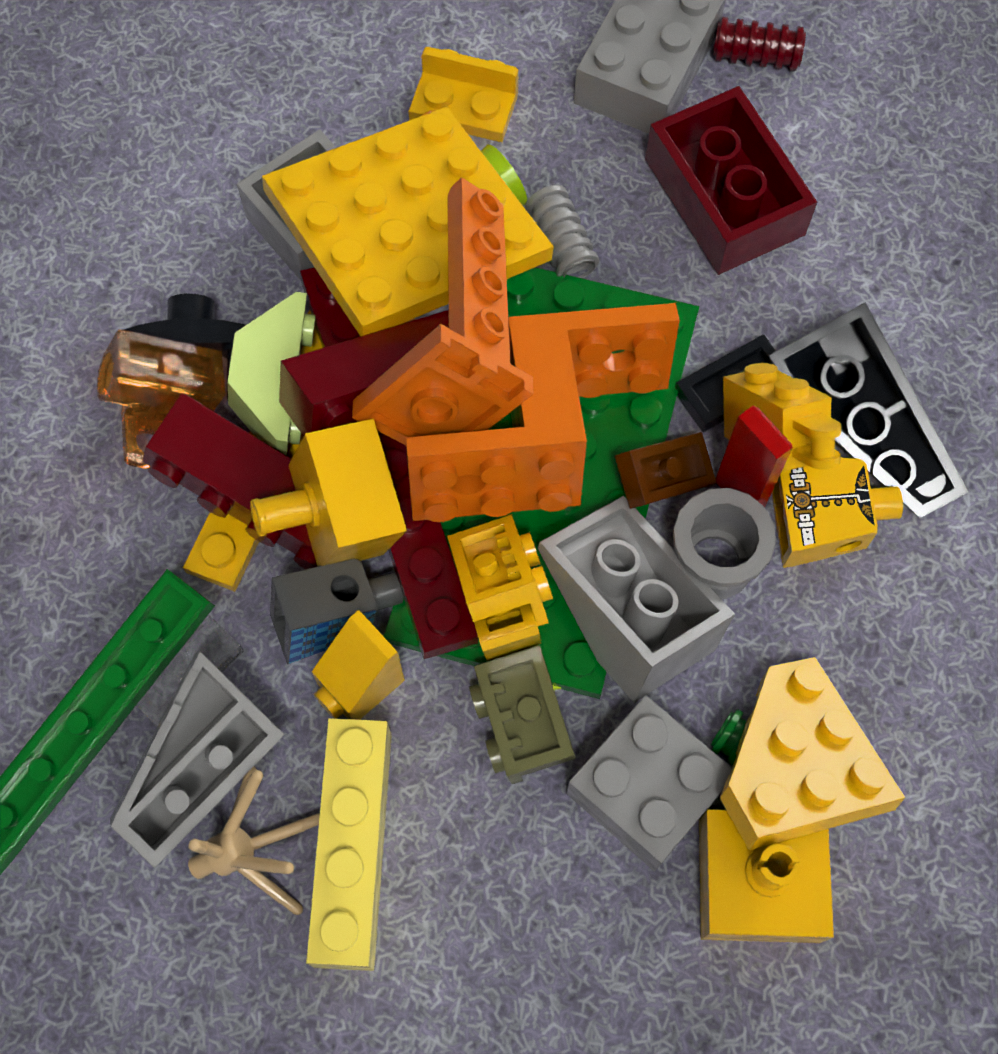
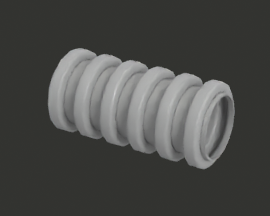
M551 185L539 189L527 200L525 207L529 215L532 216L533 220L554 246L550 262L556 268L557 276L563 275L565 277V275L587 269L586 273L578 276V278H585L595 270L600 260L598 254L593 251V244L587 238L586 229L581 225L578 213L574 212L575 207L572 200L568 199L567 189L562 185Z

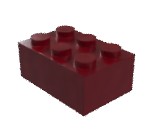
M740 86L650 125L645 160L718 275L806 235L818 202Z

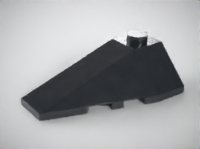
M866 303L859 305L768 356L771 363L778 367V371L792 378L806 380L810 387L831 397V418L841 423V435L836 437L835 441L853 458L863 460L867 464L868 472L885 487L898 486L902 494L903 504L919 518L969 493Z

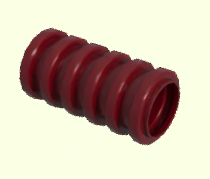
M722 17L721 21H718L713 52L715 61L721 62L722 58L725 57L730 58V63L736 64L737 60L741 59L745 60V65L751 66L752 62L756 61L760 62L759 66L764 68L767 67L768 63L774 64V68L779 70L783 65H788L790 71H796L800 67L806 39L804 27L798 26L796 31L789 30V25L783 24L781 29L774 28V23L770 22L766 24V27H761L759 22L754 20L751 22V25L743 24V19H737L736 23H729L728 17Z

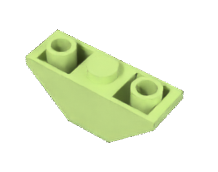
M301 292L293 293L235 332L227 382L228 405L256 438L285 456L288 455L289 443L300 444L301 432L279 403L281 360L300 355L301 346L312 347L315 315L305 314L307 293Z

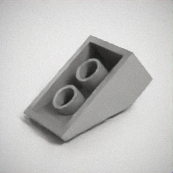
M624 496L539 543L538 550L596 660L634 703L713 653L735 616V613L705 582L699 581L683 568L671 545L636 508H629L628 501Z

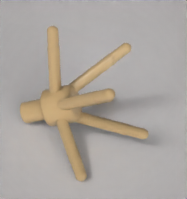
M254 766L243 777L232 813L223 831L207 841L192 839L189 842V849L199 853L189 859V871L196 879H202L214 872L220 876H227L238 871L290 912L300 915L303 912V906L259 872L291 874L294 871V865L287 861L254 857V850L318 826L320 813L250 838L240 826L263 779V773Z

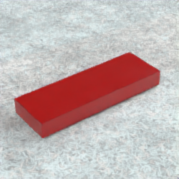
M753 405L738 416L718 470L716 482L720 488H731L749 494L765 507L793 447L790 441L758 407Z

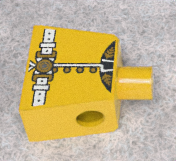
M841 457L840 465L830 469H816L805 466L781 472L771 493L783 568L866 549L877 534V520L900 519L903 513V498L900 488L898 486L871 488L867 464L863 460Z

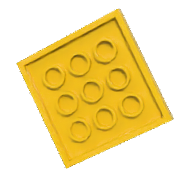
M447 106L262 176L263 191L360 336L400 325L449 304L447 197L451 187L461 177L479 189L490 191L503 204L507 279L552 260L554 248L552 243Z

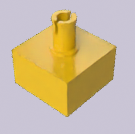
M374 418L305 433L289 463L296 491L263 499L256 498L250 501L253 523L259 536L306 524L318 567L350 559L362 561L382 556L407 531Z
M727 810L705 811L699 819L701 940L822 943L834 938L829 829L748 850Z

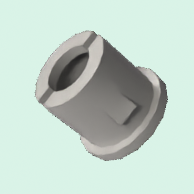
M731 488L709 489L693 496L679 511L673 529L674 551L683 568L699 581L705 582L721 599H727L740 593L751 580L757 578L769 564L776 545L774 523L765 507L749 494ZM706 539H719L725 541L734 549L738 560L746 562L735 567H719L708 563L698 555L695 546Z

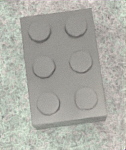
M615 0L576 69L574 104L649 134L652 123L677 112L716 38L718 21H721L725 0Z

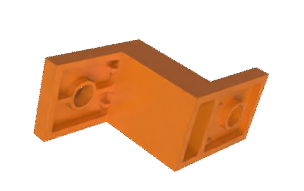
M676 303L508 317L510 364L533 376L534 394L511 411L513 428L406 437L413 521L430 520L433 522H445L455 517L484 514L491 517H501L517 511L542 509L548 512H556L567 507L580 506L587 439L579 397L595 398L600 395L629 392L644 394L655 390L668 389L680 321ZM617 350H625L620 353L612 354V352Z

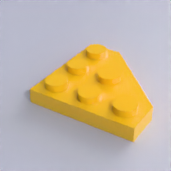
M812 657L769 666L759 684L756 693L757 698L742 733L731 774L725 782L720 797L748 850L895 811L905 799V796L817 659Z

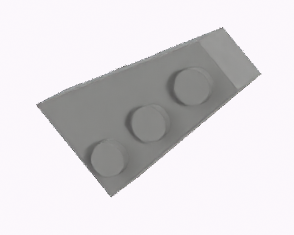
M200 651L195 652L110 818V826L155 868L285 734Z

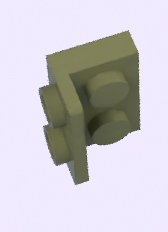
M540 645L474 666L478 684L469 686V690L478 718L482 719L489 716L495 737L485 740L495 774L505 771L513 785L522 782V776L576 759Z

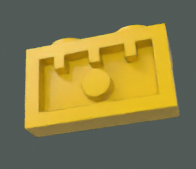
M428 46L424 47L421 55L422 75L408 111L409 120L420 117L431 110L436 111L447 106L468 135L503 143L518 97V68L506 65L498 60L488 61L462 55L450 49L441 50Z
M512 514L447 536L473 622L501 615L509 610L530 604L537 626L549 623L542 603L553 599L542 566L531 569V567L540 565L536 548L530 532L519 536Z

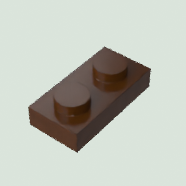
M702 432L615 455L630 509L717 483Z

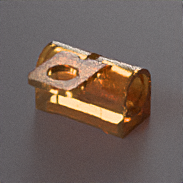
M117 330L101 359L96 390L100 401L122 405L123 456L126 464L145 469L150 467L143 462L144 452L137 445V435H154L182 392L212 411L217 408L226 395L222 351L131 331Z

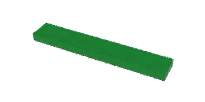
M167 569L0 776V875L10 865L215 607L214 604Z

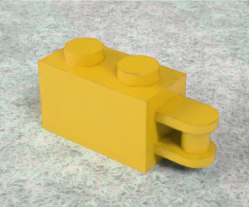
M768 363L751 364L746 366L742 373L723 377L725 438L730 440L738 416L754 405L767 416L792 444L793 448L782 472L805 466L816 469H830L840 465L841 454L835 450V438L841 435V423L831 418L830 396L810 387L806 380L792 378L778 371L777 366Z

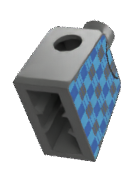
M350 559L273 577L271 581L270 616L287 664L326 651L348 619L358 610L374 626L379 610L403 603L401 585L395 572L392 571L367 579L359 559Z

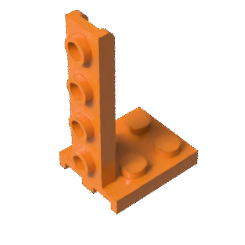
M462 177L451 187L447 197L449 328L443 324L437 326L353 400V419L364 421L374 418L378 432L406 445V437L488 430L534 394L533 376L510 364L503 204L490 191L479 189Z

